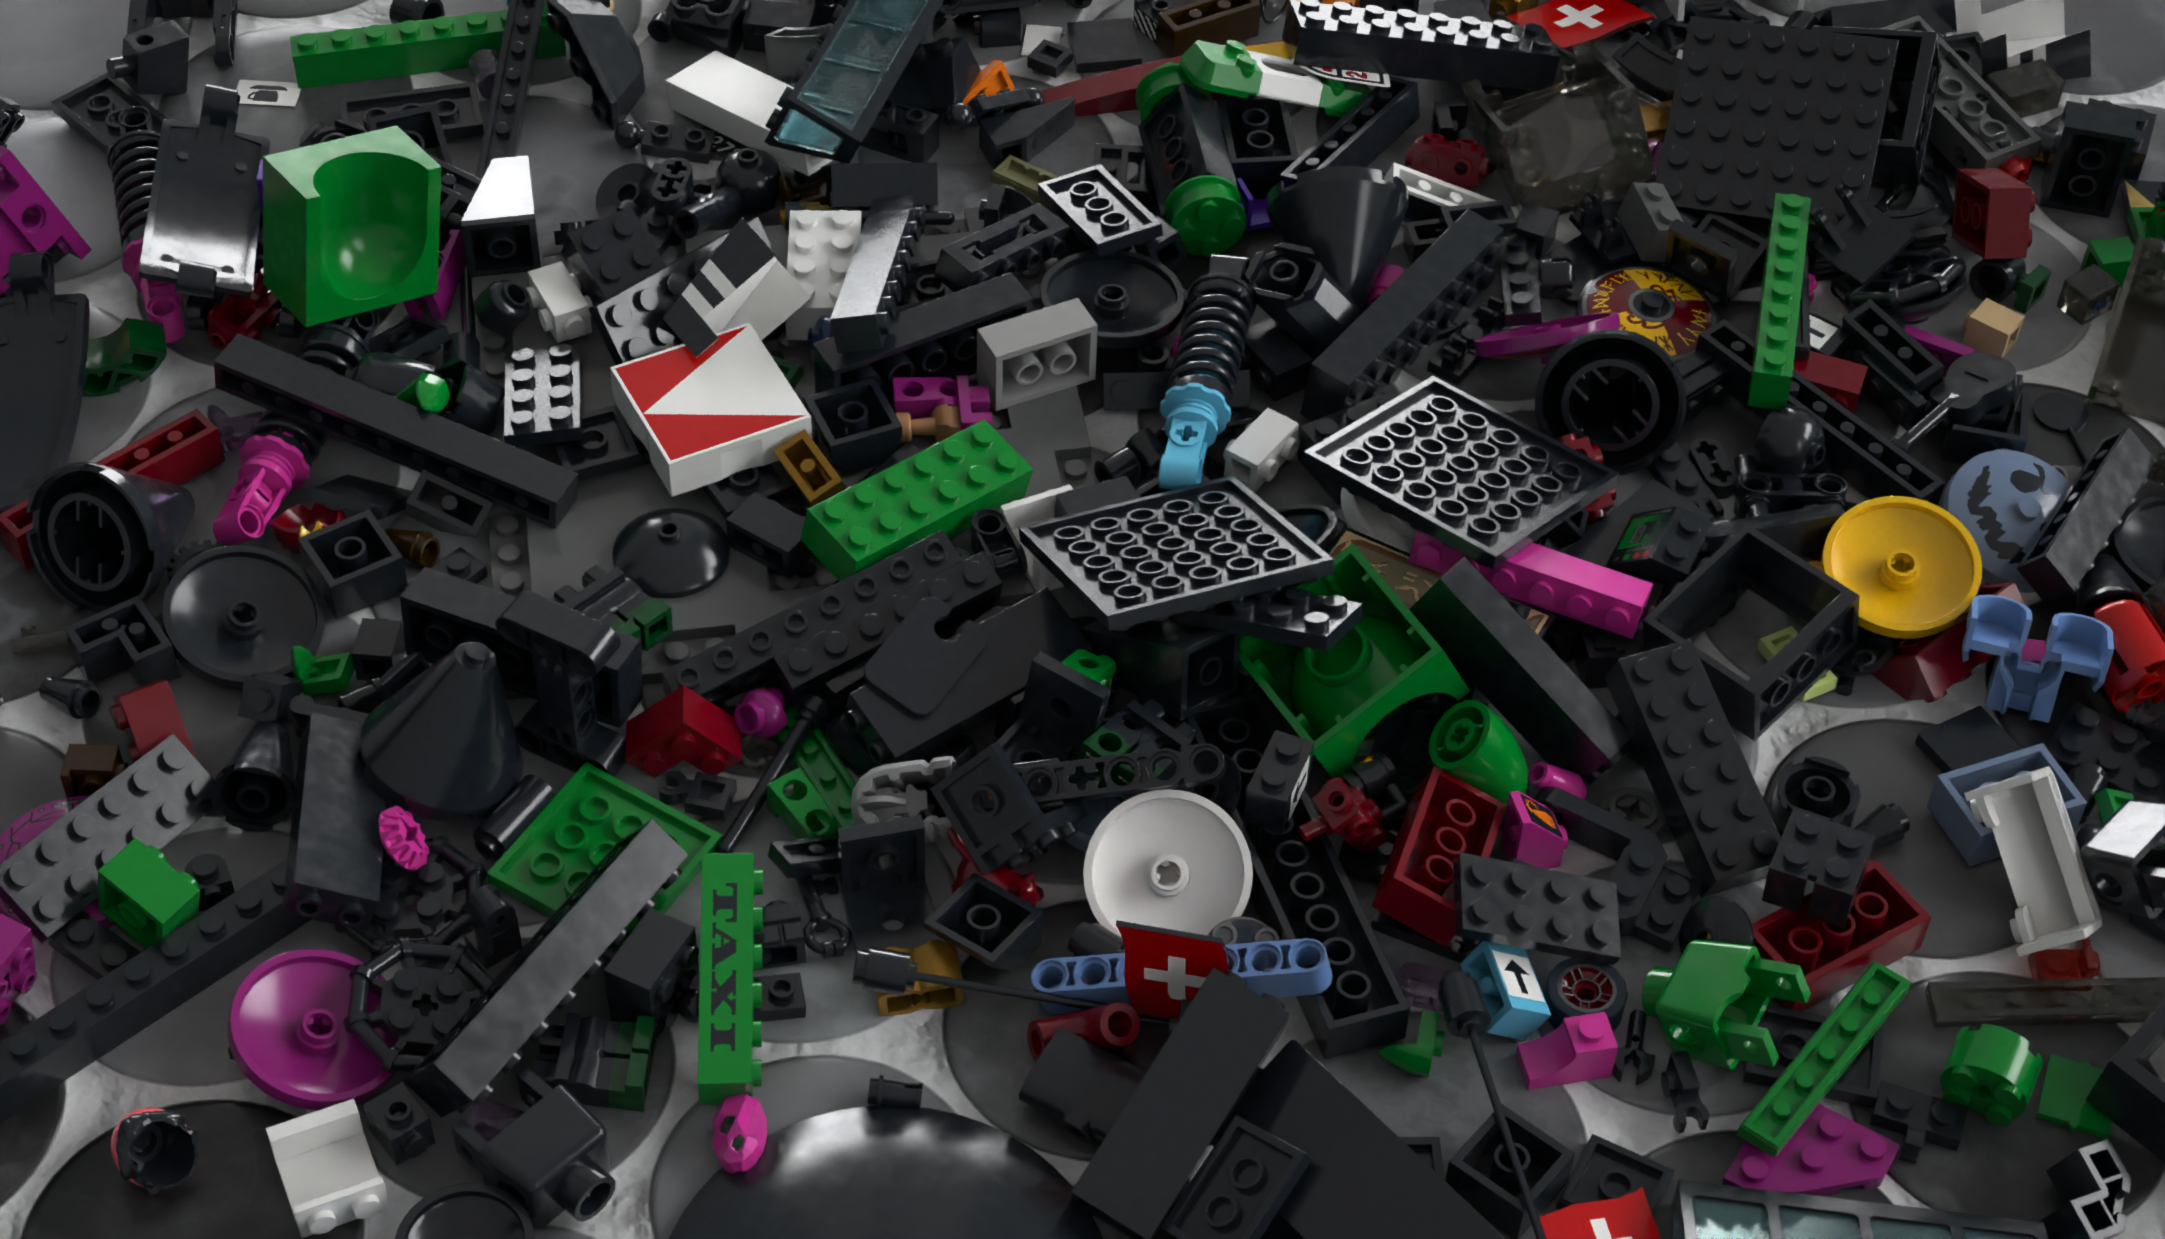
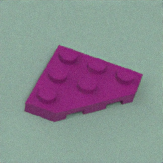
M1818 1104L1776 1158L1771 1157L1745 1141L1725 1174L1721 1185L1823 1197L1836 1195L1839 1189L1860 1185L1862 1189L1879 1187L1897 1157L1901 1145Z

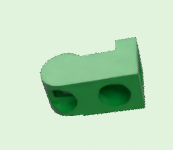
M800 768L768 784L767 808L776 818L780 816L793 831L796 839L838 834L839 828L833 813ZM793 784V788H792V789H790V790H788L787 792L783 793V790H784L787 786Z

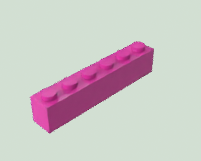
M1416 530L1408 561L1409 563L1445 574L1465 557L1498 592L1633 639L1644 616L1653 583L1535 543H1531L1492 570L1489 567L1477 564L1469 556L1445 546L1438 539L1419 530Z

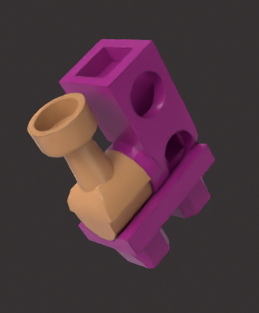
M968 375L956 376V380L947 377H893L892 406L902 425L900 443L910 442L912 435L935 436L939 443L984 419L993 427L992 412L972 413L973 411H989V386H969Z

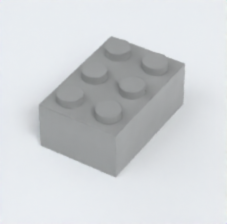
M1075 298L977 329L978 386H989L990 404L995 411H999L1095 380L1098 325L1079 298Z

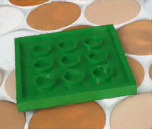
M585 762L487 872V879L489 884L495 885L498 889L551 917L620 839L653 819L688 854L685 860L678 866L683 871L678 879L667 889L661 888L653 896L657 902L652 909L665 914L702 870V854L717 852L718 845L722 840V834ZM635 917L627 925V927L631 930L629 935L632 933V931L635 929V927L638 925L642 918L638 919L637 917ZM629 935L614 949L609 947L608 949L617 953Z

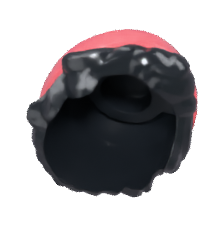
M152 1107L138 1109L127 1114L115 1127L110 1144L112 1158L124 1180H129L140 1187H144L149 1194L169 1191L179 1187L192 1177L198 1158L197 1142L199 1140V1132L185 1125V1116L176 1111Z

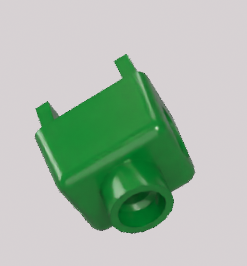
M1693 940L1686 946L1675 969L1655 966L1649 971L1643 983L1642 1006L1647 1016L1658 1019L1672 1052L1688 1051L1690 1059L1730 1070L1735 1069L1739 1060L1774 1067L1779 1056L1768 1028L1757 1027L1771 997L1806 1004L1811 992L1800 965L1761 959L1756 946Z

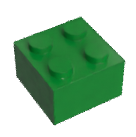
M134 838L98 870V911L145 950L199 916L200 889L194 878L186 872L181 871L179 873L167 863L165 856L159 849L152 845L147 847L137 838Z

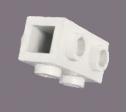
M562 261L528 271L529 287L525 288L529 297L531 309L537 308L540 323L544 331L550 330L557 343L592 333L590 319L592 315L588 309L593 306L592 301L588 295H582L579 281L573 273L569 274Z
M1267 408L1256 420L1247 424L1245 431L1237 439H1232L1227 444L1223 453V458L1225 459L1224 476L1233 475L1250 490L1256 492L1265 481L1269 482L1275 477L1278 468L1286 460H1291L1296 455L1300 445V441L1297 440L1299 423Z

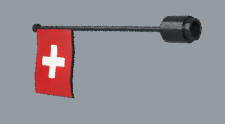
M1116 920V926L1125 947V986L1131 1006L1137 1012L1139 1018L1170 1023L1171 1016H1179L1181 999L1193 1000L1213 967L1222 973L1224 970H1229L1226 947L1219 937ZM870 946L868 951L857 950L852 984L862 985V990L904 996L905 988L913 989L915 981L1083 1009L1107 1005V1003L917 972L918 963L910 962V953Z
M1464 971L1453 972L1443 977L1439 983L1437 996L1448 1030L1454 1036L1470 1039L1536 1239H1661L1643 1187L1620 1198L1573 1204L1541 1217L1538 1216L1478 1037L1491 1021L1480 984L1477 980L1473 979L1470 973Z

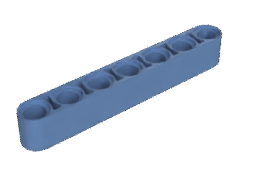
M1303 938L1225 945L1229 959V970L1242 977L1247 983L1246 987L1260 996L1262 993L1270 994L1275 998L1314 995L1322 993L1332 983L1333 974L1326 949L1316 939ZM1125 953L1050 958L1041 961L1032 970L1031 982L1035 992L1107 1004L1115 1002L1126 1003L1131 1006L1125 986ZM1312 964H1315V965H1316V966H1314L1313 968H1309V969H1306V968H1305V967L1308 966V965H1312ZM1266 968H1273V969H1271L1270 971L1261 972L1262 970H1264V969H1266ZM1101 981L1100 983H1098V984H1096V985H1091V984H1093L1094 982ZM1059 984L1058 986H1056V987H1054V988H1050V987L1053 986V985ZM1039 1001L1045 1011L1053 1014L1086 1010Z

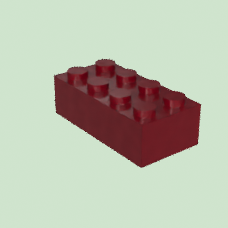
M1434 765L1412 794L1372 907L1446 947L1456 935L1453 860L1460 852L1490 857L1507 805Z
M1875 859L1868 864L1845 928L1807 916L1812 893L1803 897L1799 913L1781 908L1752 923L1754 931V946L1757 947L1761 959L1801 966L1811 992L1807 1003L1773 999L1782 1008L1803 1011L1856 983L1874 960L1886 967L1920 949L1932 917Z

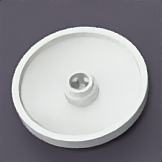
M1163 789L1145 792L1124 801L1101 821L1086 851L1083 878L1086 897L1100 925L1120 937L1121 934L1116 926V920L1207 935L1220 922L1234 917H1242L1250 899L1253 870L1250 851L1241 830L1221 807L1191 792Z

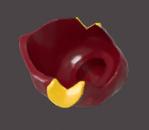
M314 503L311 510L303 504H299L285 510L276 519L271 520L269 526L274 530V536L278 542L282 543L283 548L290 549L292 554H301L297 538L344 520L346 516L340 510L333 511L321 504Z

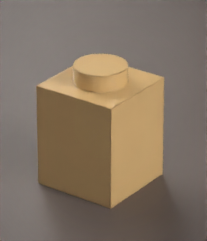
M1986 298L1977 309L1971 308L1966 314L1962 327L1966 328L1962 343L1982 353L2004 358L2016 344L2025 316Z

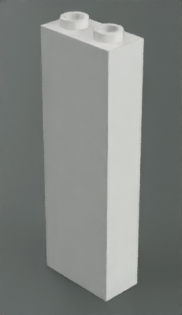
M716 50L665 80L672 110L750 148L766 151L776 161L810 176L821 169L820 167L833 161L773 147L764 143L771 130L765 126L775 108L780 111L782 110V107L777 105L781 95L787 86L794 89V87ZM802 92L800 98L831 105L805 92ZM793 109L776 135L777 139L828 151H836L842 142L839 136ZM821 112L848 129L853 123V119Z

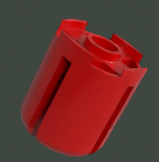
M2127 599L2108 602L2094 611L2095 617L2090 615L2088 617L2104 622L2113 631L2114 652L2105 682L2101 687L2114 708L2120 713H2126L2131 703L2137 705L2151 699L2154 705L2163 701L2165 699V635L2149 610L2140 602Z

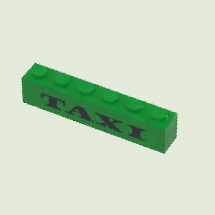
M754 853L702 854L697 1077L699 1105L720 1104L726 1096L743 1093L753 1097V1087H762L761 1060H753V1047H762V1021H754V1008H762V982H754V970L763 969L762 944H754L755 932H763V906H755V895H763V869H755Z

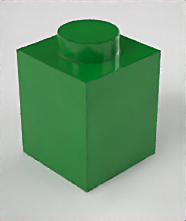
M2129 236L2091 240L2088 243L2081 269L2094 290L2132 286L2138 271L2142 267V255L2135 248Z

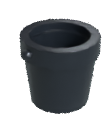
M393 0L389 12L392 24L408 20L435 19L445 15L444 6L440 0Z
M1983 258L1970 271L1969 283L1972 291L1983 301L1988 298L1996 303L2002 302L2013 293L2017 281L2026 273L2025 262L2023 258Z

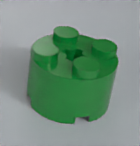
M1981 1024L1980 1030L1968 1031L1970 1025L1962 1027L1956 1034L1940 1076V1084L1944 1091L1942 1099L1983 1113L1985 1118L1994 1125L2008 1126L2012 1119L2021 1116L2028 1106L2042 1068V1057L2038 1052L2035 1058L2028 1050L2030 1042L2009 1029L1992 1024Z

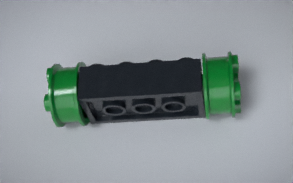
M1167 62L1149 72L1140 81L1136 89L1135 101L1141 120L1138 129L1161 216L1166 218L1170 226L1178 232L1186 253L1211 258L1212 253L1219 254L1240 240L1247 225L1246 214L1241 206L1237 182L1214 102L1209 91L1194 85L1181 69L1180 63Z

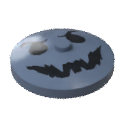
M1994 450L1973 457L1952 476L1944 491L1942 508L1955 515L1974 538L1981 555L1982 578L1991 584L2015 582L2019 592L2033 593L2035 592L2016 568L2071 486V483L2058 470L2037 457L2013 450Z

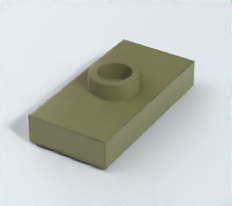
M1009 155L991 172V183L1013 187L1024 193L1031 201L1040 203L1048 208L1049 206L1039 197L1037 184L1057 178L1058 176Z

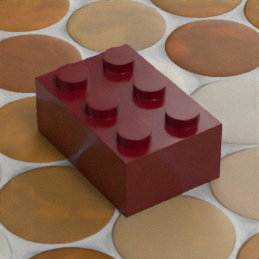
M1998 168L1957 169L1952 238L1984 259L2026 258L2027 248L2032 244V229L2029 226L2030 213L2035 209V194L2032 188Z

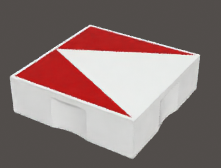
M750 323L715 333L719 339L697 358L685 344H681L610 367L613 400L632 432L646 446L651 463L671 497L723 480L741 470L765 466L779 461L773 450L804 429L812 438L810 414Z

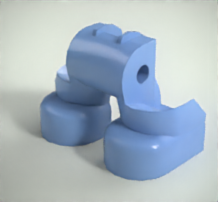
M1996 595L1975 596L1972 599L1967 617L1966 632L1961 650L1963 662L1969 660V653L1973 650L1996 655L1987 688L1985 708L2005 714L2008 707L2028 712V720L2030 721L2034 719L2049 723L2065 671L2087 677L2092 682V689L2095 693L2104 684L2114 652L2113 631L2104 622L2075 613L2055 614L2046 639V653L2041 663L2038 664L2022 660V647L2027 641L2032 623L2031 610L2024 604L2006 597Z

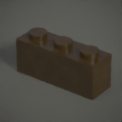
M1198 0L1158 13L1157 46L1168 58L1182 56L1197 40L1226 45L1227 40L1242 42L1256 37L1259 34L1261 4L1258 0Z

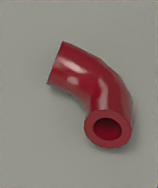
M1119 1002L1031 1021L1028 1025V1045L1034 1060L1037 1061L1058 1029L1063 1028L1104 1050L1118 1048L1132 1043L1137 1038L1140 1031V1019L1137 1012L1130 1005Z

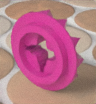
M398 805L383 810L379 816V835L389 856L408 870L413 871L427 863L429 847L425 843L426 835L420 830V823H416L413 820L412 814L409 811L404 812Z

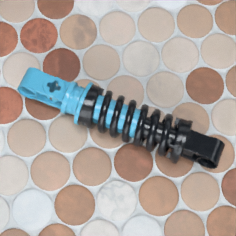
M1212 253L1209 273L1197 278L1189 288L1187 310L1185 311L1164 400L1160 404V413L1166 420L1165 433L1168 437L1165 454L1162 455L1160 463V489L1175 490L1201 483L1207 448L1215 442L1217 435L1225 430L1226 424L1231 419L1232 396L1235 392V383L1238 378V370L1241 365V356L1244 352L1250 321L1255 313L1257 303L1254 291L1246 283L1245 272L1249 267V257Z

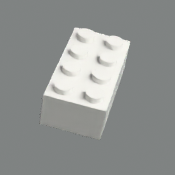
M790 210L787 271L809 294L811 299L785 320L787 340H807L808 331L810 328H815L817 320L821 316L832 315L862 232V211Z

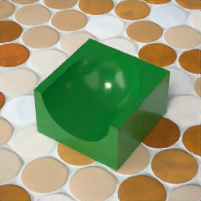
M397 125L263 156V284L305 327L437 293L442 167Z
M1353 543L1333 558L1334 574L1320 577L1314 583H1301L1295 588L1305 589L1310 594L1320 596H1343L1347 601L1362 603L1363 618L1327 652L1244 635L1240 637L1239 661L1299 737L1314 742L1313 754L1332 778L1345 774V770L1352 766L1355 753L1365 736L1382 718L1400 705L1419 696L1431 693L1449 694L1458 701L1470 692L1444 650Z

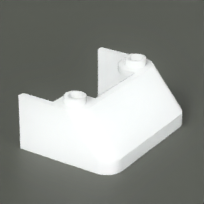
M2049 766L1964 793L1966 800L1970 801L1971 810L1977 823L1984 822L1988 829L1992 828L2018 906L2015 909V918L2010 919L2011 930L2016 942H2023L2022 945L2016 948L2018 957L2086 939L2102 927V917L2098 902L2083 866L2080 849L2057 780Z

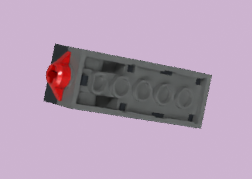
M1919 15L1881 28L1935 32ZM1938 35L1941 77L1928 138V144L1933 153L1932 157L1955 181L1957 169L1998 168L2021 182L2028 180L2042 139ZM1896 81L1908 106L1913 82Z

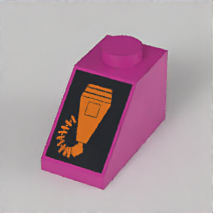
M1519 791L1509 793L1500 840L1505 857L1515 858L1532 866L1545 869L1560 867L1563 850L1568 847L1565 827L1558 825L1552 809Z

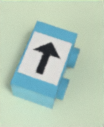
M1482 941L1460 964L1462 970L1470 973L1473 979L1477 980L1480 984L1491 1017L1490 1024L1485 1029L1486 1033L1527 1040L1551 1016L1524 948Z

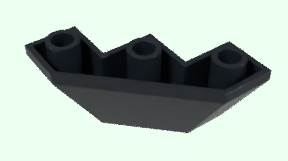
M547 0V24L553 33H558L569 43L571 56L569 66L576 77L582 78L591 86L593 97L591 109L594 116L599 121L606 123L612 130H615L617 125L626 119L645 91L640 49L632 33L601 2Z

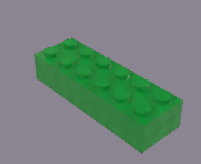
M984 419L808 508L800 540L840 582L942 529L948 539L971 527L973 515L981 509L993 508L1000 511L1001 505L1023 499L1033 473V468Z

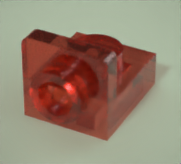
M2089 937L2076 941L2073 949H2045L2030 953L2028 957L2037 994H2087L2093 978L2097 977L2100 972V958L2098 953L2092 950Z

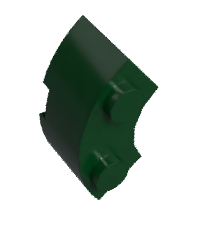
M126 318L120 328L111 334L96 339H88L83 396H104L121 392V386L137 379L143 382L159 368L167 354L163 324Z

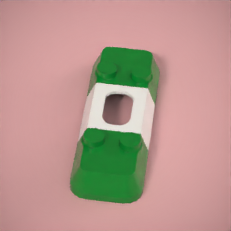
M1197 40L1181 56L1179 61L1180 67L1194 85L1204 90L1241 98H1248L1250 94H1253L1254 96L1318 109L1323 107L1326 115L1343 118L1371 92L1366 84L1334 80L1315 75L1298 65H1293L1291 59L1246 50L1244 44L1235 40H1227L1226 45Z

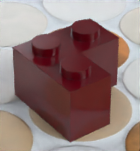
M159 679L112 696L115 705L110 706L109 710L117 730L120 729L122 731L125 729L126 734L130 735L133 744L127 746L132 763H135L172 734L196 757L168 680Z
M683 685L626 722L625 760L653 778L661 775L682 760H685L704 773L717 776L742 760V731L737 727L733 716Z

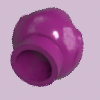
M765 687L750 691L735 709L734 717L737 727L743 733L754 734L759 738H769L778 734L784 729L788 721L787 713L784 712L787 703L784 692L778 688Z

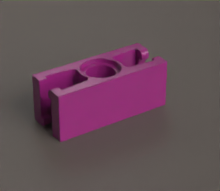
M450 230V239L445 248L440 239L442 234L439 231L438 291L435 294L403 302L410 318L413 316L423 318L424 311L421 309L426 301L434 320H444L463 270L467 265L464 239L460 230Z

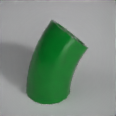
M1465 700L1455 704L1443 714L1435 725L1429 742V754L1432 762L1437 767L1506 805L1508 804L1509 793L1512 791H1519L1529 797V770L1524 755L1512 731L1499 716L1479 700ZM1506 809L1499 830H1503Z

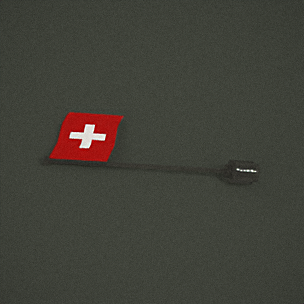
M1551 0L1538 7L1508 16L1502 11H1498L1494 16V20H1504L1512 25L1525 26L1528 23L1542 26L1546 29L1560 55L1670 114V106L1569 52V50L1600 41L1628 27L1654 21L1655 16L1625 0Z

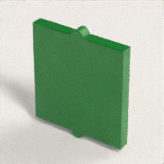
M2050 1054L2036 1118L2065 1126L2070 1132L2078 1130L2108 1139L2113 1122L2086 1101L2103 1069L2091 1066L2088 1061L2080 1063Z

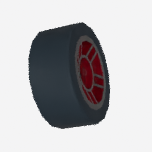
M1572 957L1559 962L1550 971L1544 991V998L1551 1013L1548 1021L1555 1029L1563 1023V1018L1606 1012L1612 1031H1614L1620 1025L1628 996L1625 980L1616 968L1610 964Z

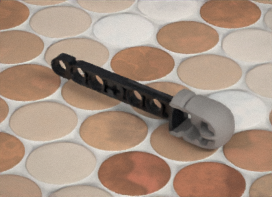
M1206 743L1180 746L1181 752L1164 748L1060 762L1059 758L1013 764L1029 791L1030 783L1036 776L1046 775L1051 778L1052 788L1049 793L1041 797L1032 795L1041 811L1057 810L1064 807L1066 803L1142 794L1154 790H1174L1183 783H1185L1187 788L1211 785L1222 779L1226 772V761L1223 753L1218 747ZM1205 753L1213 754L1218 758L1217 769L1209 775H1202L1195 769L1197 758ZM953 756L933 758L930 763H927L925 760H914L872 768L860 777L852 792L851 812L855 825L888 821L901 817L899 815L906 814L912 817L920 815L921 812L929 811L928 792L926 790H917L913 784L924 782L937 784L958 769ZM1170 759L1176 763V773L1171 779L1159 780L1154 776V766L1159 760ZM1122 764H1128L1135 770L1133 781L1125 786H1119L1112 780L1114 769ZM1104 767L1103 776L1107 788H1101L1102 784L1099 780L1086 782V789L1079 790L1076 784L1071 783L1072 780L1078 778L1079 771H1085L1088 777H1099L1101 775L1098 768ZM897 787L902 793L894 794L892 788ZM982 790L979 795L980 806L986 812L991 813L994 808V801L990 800L987 791ZM934 815L928 816L923 820L925 842L935 841L938 836L943 840L949 839L947 829L953 826L948 817L938 818Z

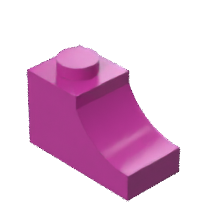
M1606 1012L1563 1018V1023L1551 1033L1534 1041L1517 1044L1515 1055L1527 1090L1611 1077L1618 1045Z

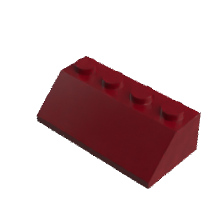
M2015 582L1982 585L1979 587L1976 595L2002 596L2025 605ZM1968 610L1956 624L1935 635L1915 639L1894 638L1896 648L1893 657L1883 668L1871 674L1906 701L1924 699L1926 703H1930L1946 696V689L1954 683L1968 679L1972 675L1971 670L1979 664L1991 661L1996 655L1973 650L1969 653V660L1963 662L1961 646L1966 632Z

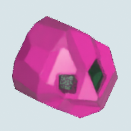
M748 1094L726 1096L717 1106L713 1118V1147L725 1171L731 1174L745 1172L757 1163L764 1152L767 1139V1117L760 1101Z

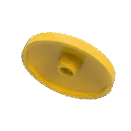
M1885 496L1864 501L1850 508L1835 522L1824 544L1821 557V571L1860 595L1859 626L1887 637L1915 639L1945 631L1962 619L1970 609L1972 599L1978 593L1982 579V561L1974 538L1968 529L1951 513L1933 503L1918 498Z

